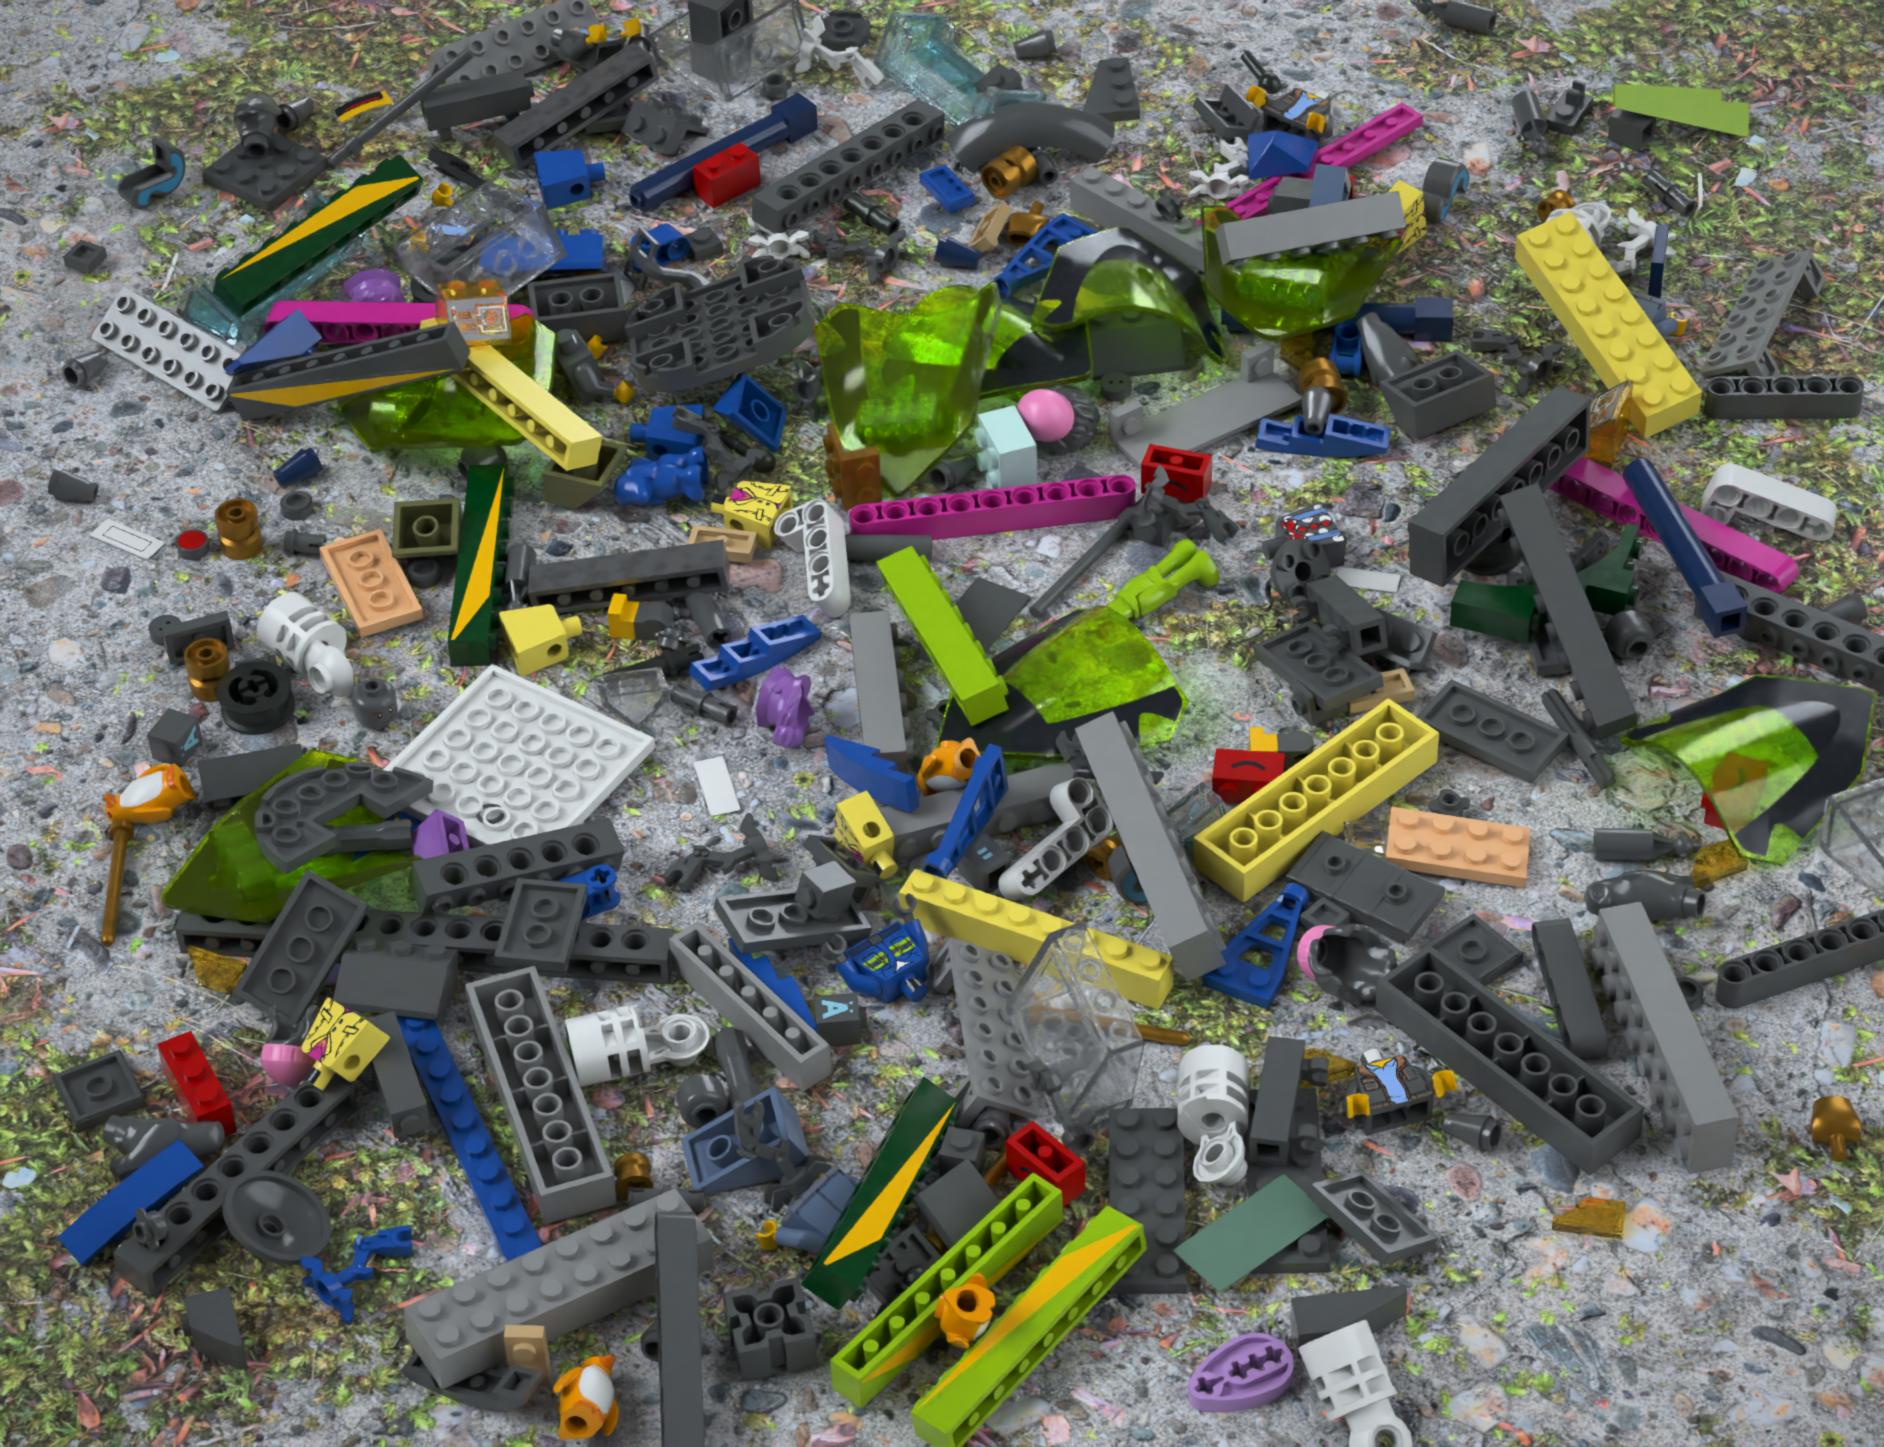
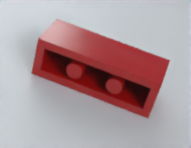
M188 1031L158 1043L157 1047L163 1073L189 1121L192 1123L203 1120L219 1121L224 1128L225 1137L236 1133L237 1128L231 1102L193 1033Z

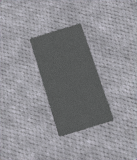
M978 577L955 605L958 607L964 623L967 622L969 624L975 641L979 640L986 654L1030 599V596ZM921 646L914 654V657L932 663Z

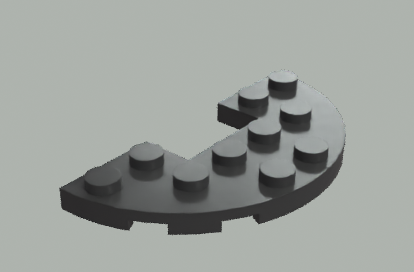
M345 762L344 768L326 770L321 765L302 770L276 783L261 798V805L255 813L254 831L256 842L268 861L278 870L288 874L336 847L337 835L322 827V825L358 805L386 819L432 793L433 780L399 767H394L392 772L373 769V763Z

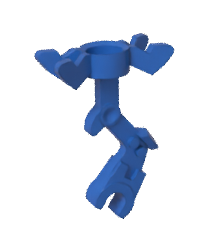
M405 1225L379 1230L378 1235L364 1239L359 1234L353 1246L356 1252L353 1263L336 1275L331 1272L324 1274L320 1259L306 1256L301 1257L300 1264L306 1272H312L311 1276L302 1279V1284L305 1286L313 1285V1290L317 1292L320 1299L326 1305H332L334 1309L341 1311L340 1317L347 1325H350L354 1317V1302L351 1301L353 1289L343 1288L355 1280L363 1281L374 1277L373 1268L366 1267L369 1256L372 1254L401 1257L413 1255L412 1241H409L412 1240L411 1226Z

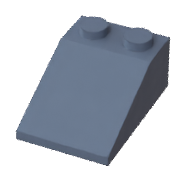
M775 1086L744 1102L745 1115L753 1111L754 1100H759L764 1105L765 1113L758 1143L778 1147L781 1138H784L789 1144L788 1158L793 1166H804L809 1152L797 1109ZM733 1109L681 1138L693 1189L704 1188V1195L780 1180L784 1176L773 1160L757 1156L753 1159H747L738 1155L736 1150L742 1147L739 1136L735 1133Z

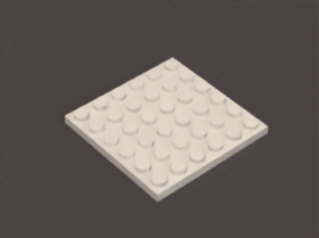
M491 664L383 770L392 772L394 767H399L433 780L432 793L400 811L422 822L435 809L464 821L468 844L480 847L582 824L655 749V740L647 734ZM485 804H497L501 806L488 807L483 810V805ZM480 813L483 823L478 821L476 814ZM500 813L504 814V817L498 823L491 824L486 820L497 818Z

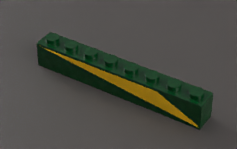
M400 154L391 160L389 158L384 159L371 174H362L354 181L353 186L347 190L341 189L337 191L328 203L323 206L321 204L315 206L308 213L307 217L300 222L298 220L293 221L277 238L276 236L270 237L258 251L246 253L236 266L231 269L227 267L220 271L215 277L216 282L212 294L238 320L419 195L424 179Z
M508 464L469 465L447 642L451 667L490 666L492 652H498V633L495 632V629H500L501 625L499 618L500 609H497V607H503V588L500 587V584H504L506 569L505 564L502 563L507 560L508 543L505 540H510L511 525L510 520H507V518H513V500L510 497H515L516 493L515 477H509Z
M924 1076L902 1103L801 1283L803 1287L837 1311L849 1299L854 1303L857 1301L867 1286V1283L863 1281L864 1276L868 1278L881 1260L876 1256L877 1252L881 1254L894 1236V1234L889 1232L890 1229H896L907 1213L902 1208L903 1205L908 1206L920 1189L915 1184L916 1181L920 1183L931 1169L932 1163L928 1159L933 1160L940 1151L943 1143L940 1137H945L948 1126L953 1127L956 1123L957 1118L953 1114L960 1101Z

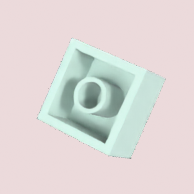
M1015 405L978 414V428L974 432L979 452L975 454L979 471H984L986 474L989 489L1037 484L1036 443Z

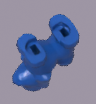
M695 447L685 454H664L657 461L647 458L632 460L628 464L627 470L615 481L614 497L616 501L622 506H663L666 499H672L681 494H686L692 501L699 502L704 500L705 487L701 484L709 482L707 454L703 452L705 447Z

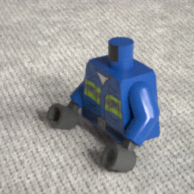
M910 893L905 896L909 909L901 908L897 898L892 905L893 913L897 917L903 918L904 924L897 920L845 951L847 946L846 940L839 934H835L831 938V942L836 947V950L832 949L828 942L822 945V956L827 960L836 961L835 968L852 992L875 997L884 1004H890L903 995H906L912 1002H919L926 996L928 987L924 982L927 979L926 967L930 962L928 943L919 919H914L912 912L916 908L917 902Z

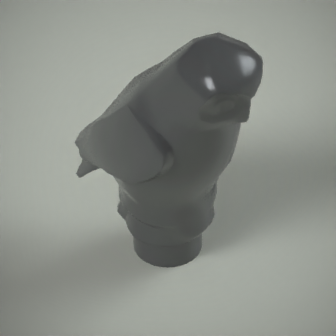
M257 90L254 93L248 94L237 103L233 114L234 125L239 132L244 153L252 159H260L267 155L272 130L276 124L277 117L282 114L274 98L265 91Z
M1368 313L1358 320L1357 326L1361 333L1364 359L1368 374L1374 385L1378 387L1379 381L1407 371L1418 363V358L1413 348L1389 324L1381 322L1376 313Z
M1653 870L1628 871L1614 878L1593 882L1587 886L1584 894L1587 910L1592 914L1599 915V909L1641 901L1650 921L1673 920L1674 918L1686 920L1688 917L1700 919L1706 905V894L1703 890L1693 889L1692 876H1679Z
M112 1115L107 1120L103 1129V1141L115 1146L122 1155H125L109 1164L112 1174L122 1181L179 1139L187 1145L198 1159L220 1150L225 1140L224 1128L219 1121L203 1120L192 1123L172 1118L144 1119L135 1115L125 1117Z

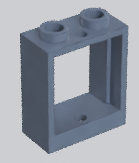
M1316 163L1309 207L1349 200L1351 181L1347 167ZM1339 244L1340 248L1332 251L1321 252V247L1310 249V251H1314V254L1318 256L1331 257L1332 253L1340 254L1341 244Z

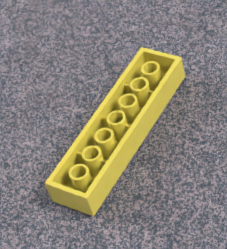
M1571 211L1516 235L1515 259L1608 390L1614 392L1612 393L1614 398H1616L1621 385L1624 384L1617 402L1643 439L1699 414L1702 391Z
M1389 698L1197 834L1194 837L1193 862L1196 869L1241 902H1246L1290 870L1323 830L1335 837L1434 765L1438 757L1439 732Z

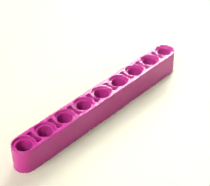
M277 301L270 310L263 330L266 334L286 316L299 309L321 335L322 338L316 343H365L419 330L421 320L448 315L447 303ZM475 304L476 315L479 314L478 307L504 306L507 326L506 333L509 334L511 345L521 346L526 343L534 322V313L531 309L519 304ZM499 307V316L501 315L500 324L502 322V325L482 326L483 331L499 330L501 326L505 328L502 307ZM456 308L451 309L452 315L457 318ZM487 310L484 313L485 322L495 324L498 321V314L494 310ZM474 311L458 312V319L475 318ZM476 316L477 320H470L477 321V325H482L481 316ZM463 323L465 326H469V329L476 330V323ZM481 326L478 327L479 335H487L489 333H492L482 332Z
M1585 457L1580 458L1549 488L1624 526L1627 523L1640 526L1639 533L1663 544L1625 483L1623 476ZM1677 502L1718 570L1778 594H1781L1798 577L1799 567L1788 555Z
M1112 475L861 504L853 507L849 512L850 534L932 535V540L1118 519V516L1127 507H1132L1136 503V482L1127 475Z

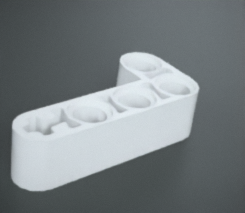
M1727 463L1721 465L1716 470L1703 493L1700 513L1727 525L1734 512L1737 511L1811 540L1825 541L1833 536L1837 508L1833 501L1740 465Z
M815 499L780 515L774 524V531L792 550L798 553L805 552L809 597L829 617L836 618L843 615L851 604L844 522L823 499Z
M1076 777L1052 788L1050 803L1063 824L1001 874L998 881L999 890L1006 899L1016 901L1040 892L1112 831L1114 824L1111 813L1087 779ZM1070 791L1073 794L1074 800L1071 798ZM1066 839H1067L1068 842H1069L1070 849H1069V847H1068L1067 844H1066Z

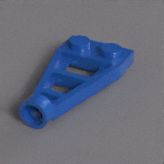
M1065 213L1060 214L1045 224L1003 269V272L994 278L995 290L1012 296L1022 287L1049 277L1056 260V256L1043 250L1049 242L1052 241L1064 247L1100 233ZM1033 258L1044 265L1032 269L1024 263Z
M989 744L983 755L977 756L973 764L970 780L940 846L926 857L922 864L923 872L947 879L972 841L980 834L994 815V809L1008 790L1001 747ZM979 798L980 808L975 813L974 806Z
M1286 884L1277 899L1226 944L1227 949L1221 951L1226 965L1202 976V986L1268 1010L1283 986L1299 927V918L1310 899L1308 892L1298 884ZM1269 923L1286 929L1281 941L1261 935L1260 933ZM1251 947L1273 954L1268 969L1239 960V958Z

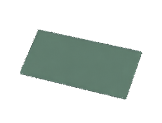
M1282 1174L1174 1248L1173 1251L1218 1292H1222L1329 1216L1324 1214L1306 1196V1192L1285 1174Z

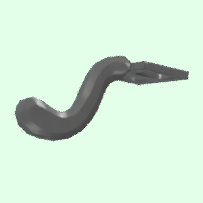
M643 227L638 229L623 274L639 290H644L648 277L667 282H679L689 285L694 289L711 283L703 276L694 272L661 267L655 260L659 243ZM643 236L651 243L648 256L640 248ZM634 262L642 268L639 282L631 273Z

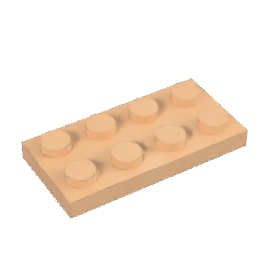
M381 529L319 547L321 559L361 638L424 619L422 607L397 559L392 557V549Z
M1391 807L1385 860L1410 871L1524 888L1527 877L1531 828Z

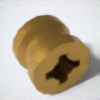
M1556 189L1548 198H1545L1538 204L1537 213L1541 221L1545 223L1548 216L1555 209H1572L1576 204L1569 193L1562 189Z
M1105 837L1100 842V847H1093L1086 853L1087 865L1100 879L1109 880L1111 878L1108 869V859L1112 852L1120 845H1123L1126 851L1124 844L1116 837Z
M627 1153L615 1161L617 1193L621 1197L628 1199L629 1187L654 1188L653 1178L650 1175V1159L646 1155Z

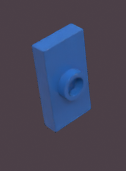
M945 164L919 174L920 183L949 214L976 204L975 195Z

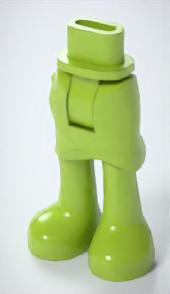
M1182 539L1172 547L1171 552L1156 566L1151 565L1145 572L1125 583L1121 590L1114 595V600L1105 606L1106 611L1119 623H1123L1129 618L1136 620L1140 615L1144 616L1176 597L1177 591L1191 581L1196 580L1205 588L1213 587L1220 581L1219 571L1211 557L1204 550L1197 551L1193 541ZM1177 570L1173 575H1171L1166 580L1163 579L1173 571Z

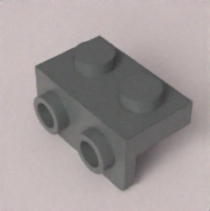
M1225 85L1219 99L1196 97L1192 106L1201 115V119L1213 127L1216 135L1227 141H1231L1237 136L1242 140H1248V134H1253L1261 117V114L1232 85Z

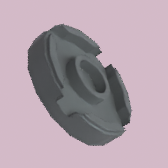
M847 9L834 10L829 12V16L823 18V15L821 16L825 31L818 36L821 38L820 45L831 51H845L849 47L860 48L871 37L870 21L868 19L865 20L863 15L857 11Z

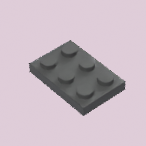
M517 878L494 954L495 966L523 969L535 965L536 970L566 972L588 896L587 884Z
M1363 1169L1313 1183L1306 1195L1324 1214L1333 1219L1344 1229L1349 1237L1355 1239L1370 1253L1373 1259L1382 1265L1434 1250L1439 1239L1435 1233Z

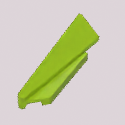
M1613 84V105L1617 109L1743 137L1749 135V103L1722 101L1721 89Z

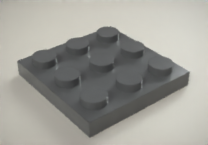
M272 132L268 153L263 158L252 159L247 157L244 153V148L239 143L203 170L202 176L204 182L270 212L329 165L326 156Z

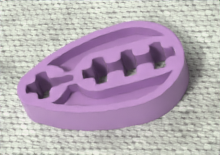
M1263 1333L1240 1335L1220 1346L1197 1367L1188 1382V1401L1196 1410L1221 1413L1243 1411L1273 1402L1281 1398L1291 1387L1294 1370L1292 1353L1281 1340ZM1279 1360H1280V1363H1278V1364H1275V1363L1273 1362V1361H1279Z

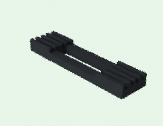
M435 148L431 149L427 159L438 165L434 169L444 175L455 176L495 203L492 207L501 212L500 208L504 205H508L519 212L525 211L528 204L511 192L496 188L469 171L470 165L453 154Z

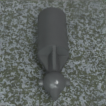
M1411 0V4L1417 7L1419 12L1427 15L1432 11L1447 25L1490 35L1496 23L1497 11L1460 0L1433 3L1432 0Z
M1532 91L1519 92L1512 99V107L1522 136L1532 141V150L1535 154L1545 157L1550 147L1548 140L1544 138L1548 131V125L1538 97Z
M516 544L508 549L503 591L510 603L505 611L529 607L528 604L523 603L529 598V567L536 565L537 557L536 551L529 545Z
M1594 829V860L1652 861V859L1671 851H1675L1684 860L1688 858L1687 855L1692 851L1701 849L1702 846L1701 843L1687 836L1684 831L1680 832L1675 840H1672L1652 831V829Z

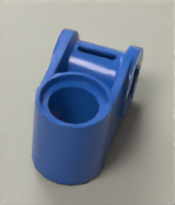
M663 223L647 231L659 243L655 260L661 267L674 261H679L687 255L690 249L689 240L670 224ZM636 235L633 236L631 239V247L633 246ZM643 236L640 248L648 256L651 243ZM634 262L633 269L642 273V268Z
M1343 321L1336 325L1329 359L1336 364L1339 374L1354 375L1355 378H1360L1363 355L1361 333L1357 322Z
M596 865L586 871L557 881L587 884L588 896L580 922L601 912L612 910L617 907L621 900L619 889L615 887L617 880L616 872L609 865ZM597 875L600 877V882L597 881ZM605 893H606L607 895H609V900H608V901L606 900V895H605Z

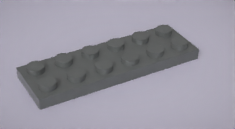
M1300 1088L1294 1127L1303 1124L1317 1126L1315 1154H1304L1295 1148H1290L1287 1166L1249 1162L1250 1133L1259 1090L1249 1089L1248 1129L1244 1134L1245 1160L1248 1164L1246 1171L1248 1198L1282 1174H1285L1304 1192L1308 1193L1311 1184L1323 1181L1316 1088ZM1326 1219L1253 1269L1252 1273L1329 1272Z
M1109 1108V1206L1143 1225L1147 1250L1110 1288V1294H1187L1186 1262L1173 1251L1174 1248L1186 1241L1184 1137L1177 1125L1178 1108Z

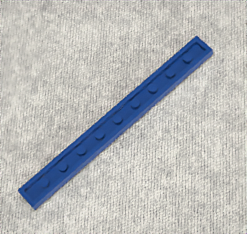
M396 1016L412 1064L505 1263L542 1247L435 1020Z

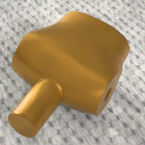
M1035 201L1028 213L1016 212L1010 215L1006 240L1011 245L1023 248L1045 224L1050 222L1049 218L1041 215L1044 209L1043 203Z
M1827 1096L1819 1098L1814 1102L1812 1108L1813 1114L1810 1121L1812 1142L1830 1144L1832 1159L1835 1162H1843L1847 1159L1845 1144L1860 1140L1859 1117L1852 1106L1851 1100L1846 1097Z

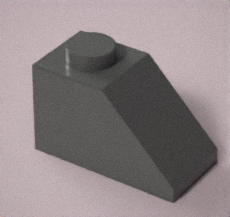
M229 1286L184 1297L187 1313L180 1314L179 1316L184 1337L192 1335L196 1351L239 1370L247 1369L248 1365Z

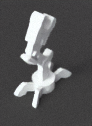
M820 16L814 18L812 23L813 29L805 28L803 30L805 37L799 49L800 62L796 65V73L809 70L811 68V61H818L819 57H821L835 71L841 67L840 63H851L853 71L866 90L874 83L877 85L884 78L882 72L868 58L864 59L857 52L858 47H849L845 51L835 52L820 45L821 38L818 36L825 31V26Z
M1234 137V144H1227L1225 140H1221L1220 153L1231 162L1225 165L1215 162L1214 174L1210 177L1201 170L1189 172L1191 179L1195 181L1200 180L1203 183L1189 192V198L1199 194H1209L1215 199H1224L1227 196L1238 198L1244 194L1240 188L1233 187L1247 184L1249 177L1245 175H1239L1233 179L1229 177L1230 174L1238 170L1246 172L1249 169L1248 149L1240 137Z
M1629 208L1628 223L1630 225L1628 227V237L1636 238L1632 241L1617 244V252L1625 253L1623 261L1608 260V263L1619 278L1629 273L1633 276L1636 275L1639 265L1635 260V254L1644 246L1653 248L1656 226H1658L1653 221L1646 222L1644 219L1639 218L1638 213L1633 208ZM1668 234V242L1676 239V234ZM1667 246L1666 258H1675V250L1671 246Z
M748 217V226L755 231L763 230L771 234L768 240L758 235L748 238L750 245L757 247L761 245L764 247L758 249L752 255V258L773 256L774 259L782 260L790 254H800L802 257L810 258L809 251L800 245H794L798 241L802 242L808 239L809 232L797 231L789 238L785 235L787 231L774 234L754 222L752 217Z

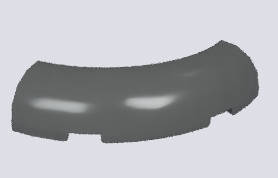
M1033 101L998 107L995 113L980 119L974 117L951 132L947 139L955 157L972 173L979 166L1001 155L1015 145L1023 148L1052 147L1079 153L1098 163L1111 146L1115 126L1110 120L1088 109L1080 111L1068 108L1064 103Z

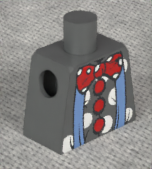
M1322 502L1278 518L1276 521L1275 538L1262 542L1264 556L1267 560L1274 559L1278 549L1289 540L1300 538L1316 540L1322 545L1330 567L1344 565L1345 540Z

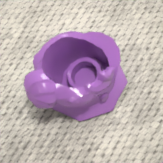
M384 268L360 271L344 282L345 297L350 299L351 302L405 303L406 301L400 290V276Z
M774 666L769 676L762 683L756 703L757 725L768 729L776 726L773 735L775 744L783 748L794 749L799 747L804 740L803 734L805 729L810 726L808 723L809 716L815 715L807 698L811 688V678L806 674L795 678L786 667Z

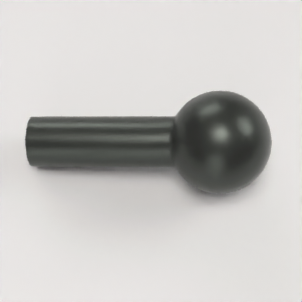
M1246 51L1241 55V60L1258 79V87L1266 90V94H1273L1280 90L1281 81L1277 75L1267 73L1250 51Z

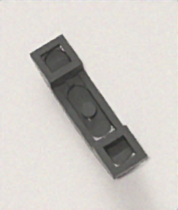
M416 1351L401 1369L404 1376L420 1386L456 1402L492 1410L514 1409L525 1405L546 1377L544 1371L512 1364L507 1372L487 1368L480 1373L441 1389Z

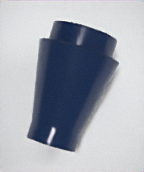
M949 236L947 239L940 237L934 261L940 262L941 266L971 267L976 269L981 251L975 250Z
M311 447L306 450L301 448L279 469L273 471V475L283 489L288 485L318 476L317 472L323 470V467Z

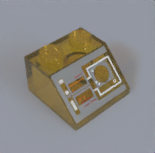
M481 279L476 282L450 281L444 284H437L434 317L438 325L455 321L468 347L512 345L513 338L507 296L498 280Z
M1626 380L1593 398L1590 405V450L1583 457L1610 470L1629 430L1633 381Z

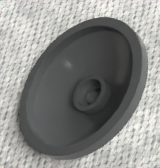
M267 1170L248 1172L236 1178L224 1195L222 1205L223 1216L230 1232L245 1249L263 1260L284 1265H299L300 1258L303 1256L318 1257L329 1242L331 1221L324 1204L311 1189L288 1175Z

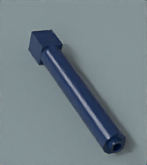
M799 92L771 106V114L631 185L629 200L632 206L642 212H647L695 187L693 166L740 142L758 154L783 140L791 144L818 130L817 106Z
M1415 297V304L1360 303L1353 316L1301 332L1334 333L1336 325L1343 321L1358 322L1364 315L1374 312L1378 315L1381 322L1389 324L1398 335H1414V341L1452 342L1453 298ZM1269 301L1286 306H1307L1321 303L1310 301ZM1221 306V325H1227V331L1254 332L1228 309Z
M1643 458L1632 461L1624 469L1623 479L1699 602L1698 613L1713 638H1718L1745 631L1748 605L1733 581H1725L1653 463Z

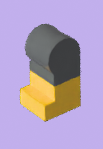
M614 593L607 612L610 638L658 641V638L654 636L655 633L664 631L665 627L671 628L674 611L670 605L664 602L655 601L647 604L627 601V594Z
M1249 727V751L1285 753L1284 772L1313 752V737L1305 731L1295 730L1287 734H1264L1263 727Z

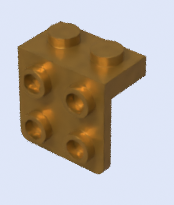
M827 424V435H823V445L826 454H829V459L824 460L827 478L834 479L832 480V489L835 499H841L844 510H850L861 504L882 502L880 458L877 447L844 452L835 424Z

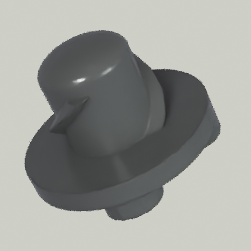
M1304 538L1292 539L1284 543L1276 552L1270 569V576L1277 592L1289 603H1291L1290 599L1295 596L1308 598L1306 583L1331 576L1329 561L1322 545L1316 540Z

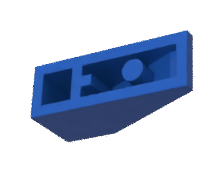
M296 309L224 370L227 374L297 359L298 357L310 356L316 351L313 345L322 337L303 313Z

